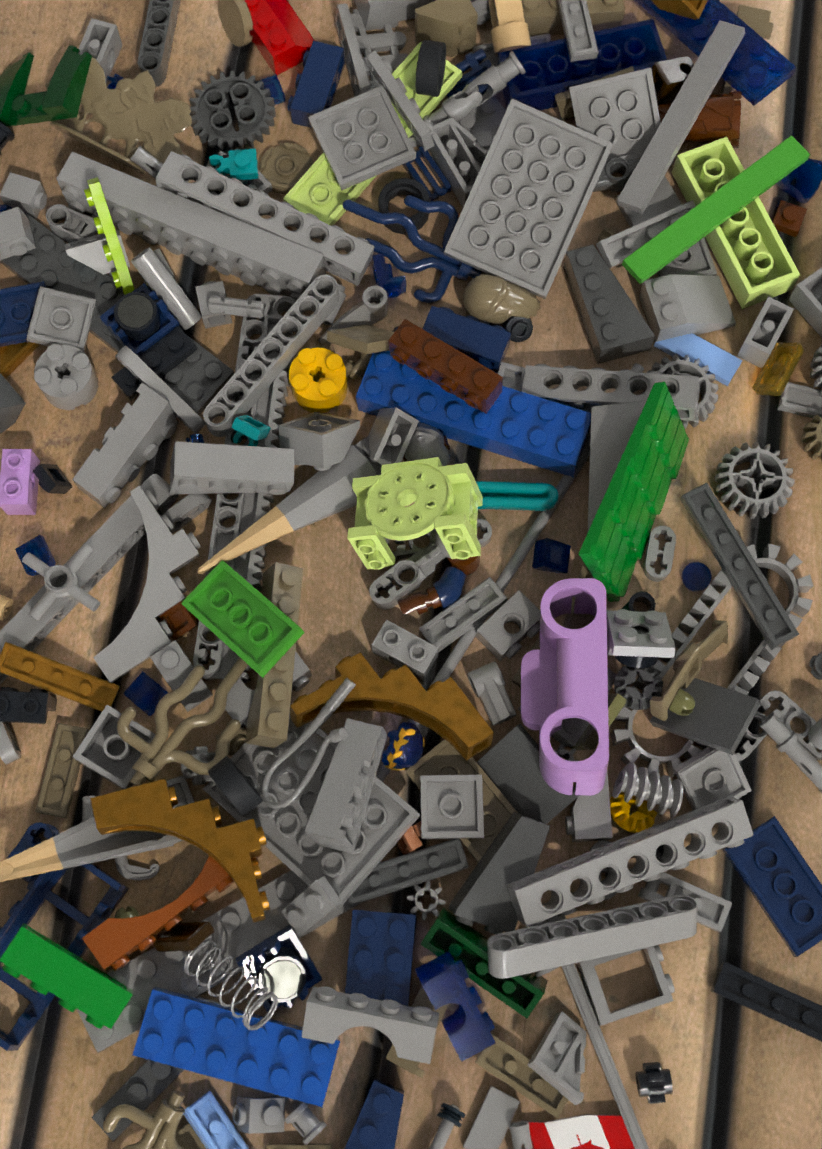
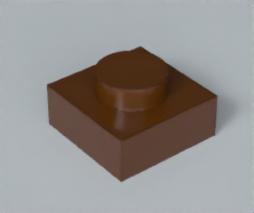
M781 200L773 219L776 230L796 237L807 209Z
M184 600L159 616L162 621L166 622L174 634L172 636L174 641L197 627L199 620L181 604Z

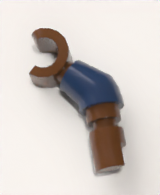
M480 556L470 557L465 560L448 558L450 567H447L439 580L433 583V587L426 589L427 593L421 594V592L397 601L402 614L417 610L418 615L428 612L429 607L436 609L442 606L444 609L452 605L460 598L466 575L472 574L479 567Z

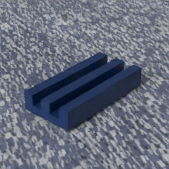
M422 146L416 152V159L402 164L410 177L425 187L429 194L430 202L451 191V184L429 152L424 151ZM421 157L423 158V160L425 161V163L427 164V166L429 167V169L431 170V172L433 173V175L435 176V178L438 180V182H439L440 185L442 186V189L439 187V185L437 184V182L435 181V179L432 177V175L430 174V172L428 171V169L426 168V166L424 165V163H423L422 160L420 159ZM412 162H415V164L423 174L424 178L428 181V183L434 190V193L431 194V192L429 191L421 177L418 175V173L412 166Z

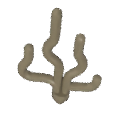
M239 657L219 684L215 692L213 708L208 713L184 719L167 741L169 733L167 711L173 704L184 700L192 692L205 674L203 666H195L178 689L167 693L158 702L155 708L156 734L150 743L139 737L129 728L131 721L136 716V710L133 707H128L124 710L117 722L118 734L123 741L142 753L132 767L136 773L129 781L134 786L142 785L146 779L152 782L160 770L170 762L183 764L199 775H209L208 771L224 757L228 756L229 744L241 727V723L237 719L231 720L221 733L216 743L215 757L211 762H200L192 755L176 750V748L191 729L215 723L223 715L229 691L248 666L245 661Z
M173 1090L169 1100H161L154 1116L129 1104L118 1105L107 1115L103 1123V1129L105 1132L110 1133L115 1130L121 1118H128L147 1128V1131L141 1141L122 1149H183L177 1143L175 1133L185 1112L184 1108L180 1106L185 1095Z

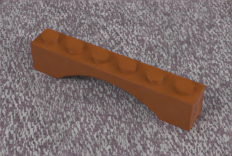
M209 856L201 873L192 885L176 900L159 910L142 916L108 918L82 939L106 972L111 969L117 972L131 961L128 957L137 949L141 952L148 949L157 941L155 936L164 929L167 932L173 930L183 921L182 915L190 909L193 912L198 911L209 902L207 896L215 890L221 893L231 886L234 880L215 859ZM260 856L251 858V861L258 860L257 858Z

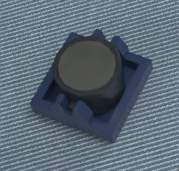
M144 283L133 292L122 296L113 307L99 316L102 323L122 346H127L137 356L174 328L180 327L179 322L169 312L164 301L158 298L155 291L151 292Z
M288 925L235 958L239 967H245L244 976L246 979L256 977L255 993L259 989L267 987L268 993L273 992L277 995V1008L281 1005L287 1008L293 1007L296 998L306 999L309 992L308 989L323 980L291 925ZM253 979L249 981V984L252 987L254 983ZM266 990L261 991L257 997L259 998L264 995ZM273 997L266 999L262 1004L267 1012L272 1006Z

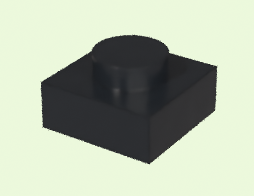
M39 464L33 470V473L39 479L40 487L48 493L66 494L73 487L57 465Z

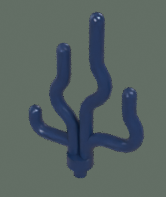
M411 195L404 198L405 205L425 213L442 212L447 215L449 221L443 235L442 247L422 239L413 221L404 214L397 212L380 213L349 199L343 201L342 206L345 210L375 223L383 225L400 224L405 228L413 246L435 256L423 258L413 263L406 262L395 249L371 238H366L371 245L375 246V253L387 257L395 268L404 273H418L428 268L442 271L435 290L429 293L417 289L414 292L415 299L428 304L436 303L444 296L452 276L467 281L468 277L474 279L481 275L482 271L444 255V250L459 218L454 206L448 202L440 200L427 202Z

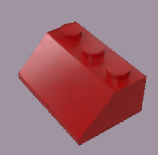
M244 0L253 22V30L249 31V36H253V43L275 76L302 63L306 50L310 51L312 42L315 40L288 0Z

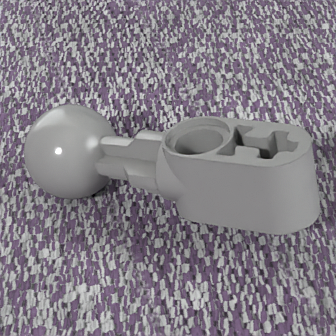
M436 532L435 544L426 551L419 550L407 560L399 561L371 584L369 589L370 597L378 608L389 610L398 604V600L406 598L419 588L421 582L435 571L437 563L445 557L451 558L438 533ZM406 570L415 572L414 578L409 582L400 580L401 574ZM394 579H395V582H396L397 586L400 588L398 591H397L395 585L393 586V584H392V582H391V581H393ZM384 589L390 596L385 599L379 592Z

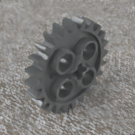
M234 71L230 72L229 77H225L224 73L220 72V79L216 80L211 75L210 84L202 81L203 90H194L196 98H190L191 127H193L195 136L199 135L202 144L208 141L209 149H213L218 145L219 152L224 151L225 147H229V151L235 150V147L243 150L245 149L244 145L247 144L254 149L253 141L257 140L263 143L262 134L270 135L269 126L275 125L274 117L276 116L274 98L271 97L270 89L264 88L263 81L256 83L254 75L247 80L245 72H242L239 77H235ZM226 93H229L231 96L239 131L234 130L225 97Z

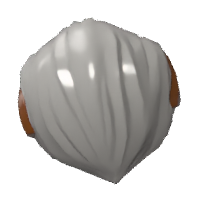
M418 422L404 454V462L439 457L442 465L447 466L450 461V446L446 435H443L440 430L433 426Z

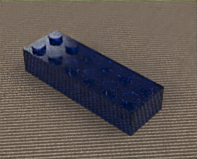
M654 19L595 31L594 36L598 56L594 59L571 62L565 38L498 53L497 65L507 59L509 53L513 51L526 71L524 74L519 73L507 82V87L502 89L507 108L511 98L539 111L558 107L555 95L569 90V87L589 83L632 66L634 71L650 67L652 69L654 63L667 60Z

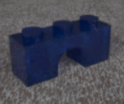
M448 951L415 969L435 1010L446 1004H458L456 1011L449 1017L441 1020L461 1062L495 1044L490 1031L495 1029V1026L487 1011L480 1013L477 1006L482 1001L474 985L469 988L467 987L464 980L469 978V975L461 959L454 962Z

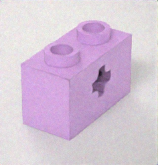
M2 449L0 507L7 515H36L39 479L33 473V470L40 464V460L32 449Z

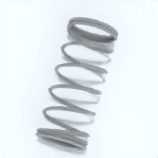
M212 939L204 940L187 955L184 963L185 973L189 976H196L197 984L207 986L209 995L219 997L222 1006L231 1007L232 1015L236 1018H243L246 1028L251 1031L259 1029L273 1016L278 1005L277 995L273 992L268 993V988L263 987L250 998L243 1015H237L233 1007L244 1001L251 994L257 983L256 977H250L240 985L234 994L231 1004L223 1003L222 995L227 994L240 983L245 973V967L235 968L226 977L221 986L220 993L214 994L210 990V985L217 983L229 972L233 964V957L228 956L219 961L210 974L208 984H203L199 981L198 975L211 969L222 953L221 947L217 946L216 942ZM212 944L213 948L203 956L197 969L189 971L188 967L194 955L203 946ZM217 949H219L218 956H217L216 959L214 960V958H215V956H216V953H217ZM210 954V956L208 957V959H207V960L205 961V963L202 965V963H203V961L205 960V958ZM230 959L231 962L226 971L215 981L211 982L216 969L225 960ZM242 969V974L237 982L223 992L229 978L236 971ZM253 979L254 983L249 992L239 1001L235 1002L243 986ZM266 990V993L260 996L249 1008L254 998L261 991ZM273 997L272 1006L267 1014L258 1023L250 1026L249 1023L253 1013L266 999Z

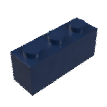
M313 41L310 51L306 50L303 58V72L298 73L295 88L297 90L294 96H290L288 102V111L291 112L293 124L312 128L308 117L331 107L345 66L343 47Z
M431 306L422 328L495 373L499 372L501 362H503L510 345L511 333L507 332L505 328L499 325L490 326L481 323L472 316L464 317L455 314L446 307L438 308Z

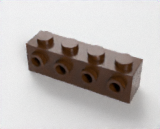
M407 319L403 320L388 340L390 356L395 361L403 365L405 364L415 370L421 377L433 381L446 392L456 395L469 406L479 409L487 414L502 393V376Z

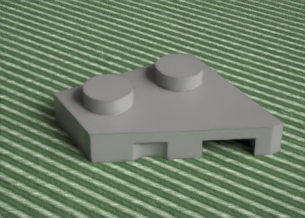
M563 1011L555 1015L527 1064L574 1105L582 1103L584 1099V1092H580L581 1074L585 1072L583 1051L586 1047V1031Z

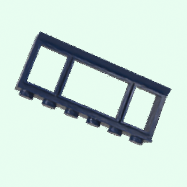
M93 863L82 865L111 886L100 903L95 907L91 916L88 917L52 891L68 868L35 875L27 886L29 890L22 901L18 900L12 906L8 913L10 918L3 927H0V957L23 923L28 925L45 900H47L83 925L67 949L82 958L88 949L82 938L111 916L129 888ZM0 966V980L30 1001V1004L19 1017L9 1034L0 1028V1047L6 1051H15L20 1048L55 995L51 992H48L47 995H43L38 991L35 992L22 981L5 972Z

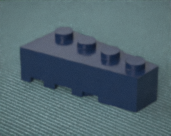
M375 1078L345 1149H395L404 1091Z

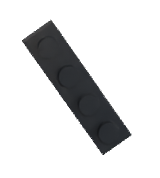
M721 963L711 992L822 1042L821 1005L729 963Z

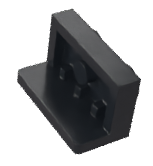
M1 687L0 722L45 724L48 711L56 712L57 699L44 689H30V692H19L17 688Z

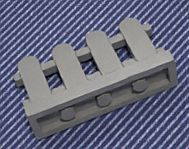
M348 3L337 4L334 23L340 45L344 48L345 63L354 96L356 97L380 86L370 71L366 56L375 50L376 52L390 51V55L380 56V58H386L394 72L408 56V54H399L398 50L404 48L406 36L402 32L392 31V28L398 26L399 21L366 28L358 9H353V13L350 14ZM368 30H384V33L368 35L366 33Z

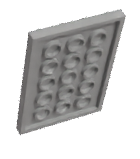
M511 98L444 250V255L489 275L504 278V280L546 299L614 144Z
M289 714L287 741L275 748L244 743L231 757V761L243 773L261 797L263 779L269 767L300 737L312 721L297 728ZM319 728L273 772L268 785V796L272 802H281L290 797L304 779L322 742L329 736L322 729ZM332 741L329 743L310 782L298 798L286 807L279 809L270 808L263 801L250 813L243 816L214 781H210L203 788L237 821L243 822L254 819L256 827L262 826L267 843L264 846L308 886L324 876L342 901L334 909L335 911L340 909L420 816L414 808L375 776L354 853L351 854L317 845L304 831L326 776L330 759L337 747V742L334 743Z

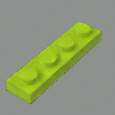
M98 177L87 180L89 188L84 190L89 207L95 205L98 216L94 217L93 220L98 234L104 233L107 244L102 245L107 262L112 260L114 262L116 271L111 272L116 289L122 287L124 295L135 290L100 181Z

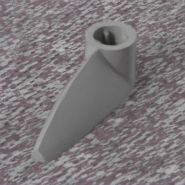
M380 286L368 287L363 293V301L343 314L318 339L322 347L332 344L327 341V331L366 324L373 325L383 319L388 312L386 291Z

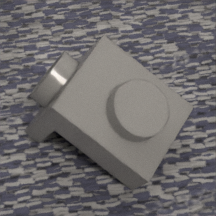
M237 1097V1102L233 1109V1122L237 1131L248 1134L284 1132L285 1098Z

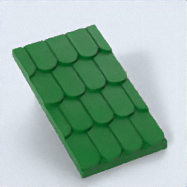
M666 382L654 383L647 400L591 407L588 533L578 554L593 578L599 580L605 586L606 598L609 602H617L620 600V597L625 596L636 562L642 559L655 517L662 511L672 479L677 478L689 442Z

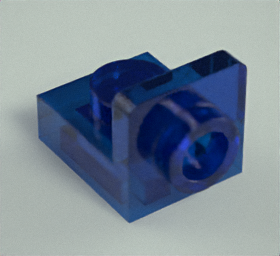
M372 255V268L376 286H380L386 291L387 298H395L402 293H406V277H393L391 264L385 263L384 255Z

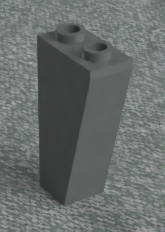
M516 812L512 813L450 902L448 909L456 915V921L469 926H473L474 922L485 925L484 930L493 934L515 930L518 919L506 884L534 874L550 825Z

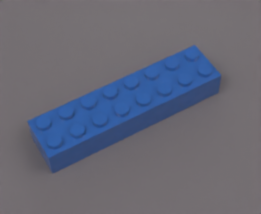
M390 351L372 354L356 394L359 411L377 416L382 408L396 407L419 420V423H425L437 428L448 439L573 478L591 429V413L504 386H502V393L487 414H485L481 410L469 406L456 395L446 392L433 381L421 377L415 370L405 364L398 363L390 356Z

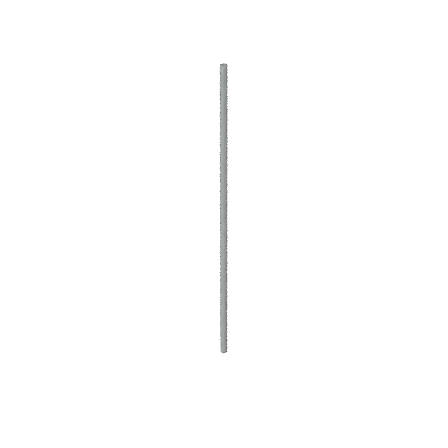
M635 363L631 370L642 373L644 367ZM591 433L586 440L574 478L564 475L556 487L559 494L558 503L554 508L539 513L497 579L496 585L502 592L506 589L590 455ZM487 618L461 636L431 685L437 681L443 682L449 679L475 638L477 629ZM408 719L403 728L405 731L407 729L416 730L420 723ZM405 736L403 739L409 741L412 736ZM407 744L401 746L399 751H403ZM394 745L387 752L376 773V777L382 782L391 770L386 768L385 765L389 766V761L387 760L389 753L391 752L392 755L395 753Z

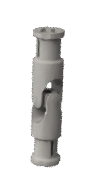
M511 51L507 59L497 66L492 65L465 86L462 91L445 100L441 108L430 116L426 115L423 119L427 118L432 126L451 117L459 122L473 108L480 106L507 87V82L519 73L524 74L526 71L514 52ZM488 84L487 91L482 95L477 86Z

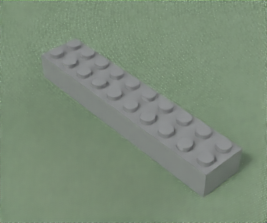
M71 152L56 178L62 194L68 203V207L94 218L98 216L95 205L89 207L84 190L89 188L87 180L98 177L113 224L121 232L127 235L133 233L140 236L151 245H156L157 243L166 247L168 251L175 255H186L199 265L207 264L215 267L223 275L228 276L231 274L239 277L241 281L250 286L256 284L265 288L272 295L288 296L296 301L315 278L323 274L326 275L324 255L77 153Z

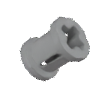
M302 1102L284 1121L294 1126L303 1137L302 1142L307 1145L326 1127V1123L324 1121L320 1122L308 1108L309 1103Z

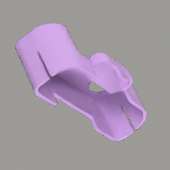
M593 578L563 579L554 583L546 590L540 607V650L527 652L521 661V720L527 728L539 730V768L543 779L552 789L566 795H572L573 782H576L575 795L590 796L599 793L605 784L609 760L606 588L602 582ZM572 597H575L574 614H591L595 616L590 624L580 629L565 628L554 620L560 615L571 614ZM572 717L581 718L589 722L596 730L599 740L596 751L589 758L576 762L559 757L550 744V737L562 729V720Z

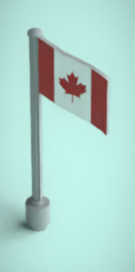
M556 915L548 918L547 923L565 920L566 917ZM575 964L562 966L621 1115L585 1114L551 1121H528L533 1149H649Z

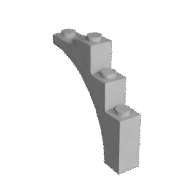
M140 485L131 490L130 494L141 513L147 533L149 553L147 579L139 605L126 627L111 644L93 657L110 683H113L172 643L169 637L174 634L164 620L159 623L157 618L180 601L185 600L183 593L187 589L178 576L172 579L170 575L200 556L197 549L201 545L193 533L186 534L181 529L172 535L170 531L175 528L166 514L160 517L154 508L158 505L157 500L149 489L144 492Z

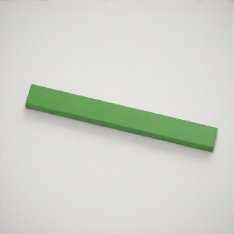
M791 135L625 258L622 265L641 285L806 162L811 154Z

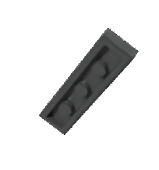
M452 839L380 862L348 898L349 905L353 906L412 887L416 884L418 885L468 869L469 866L460 839Z

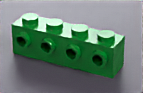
M25 923L21 925L0 957V962L4 964L2 969L16 978L23 975L32 981L30 986L43 995H47L48 992L59 997L57 1002L62 1007L71 1012H74L76 1008L87 1014L85 1020L99 1029H102L104 1025L111 1029L133 995L132 989Z

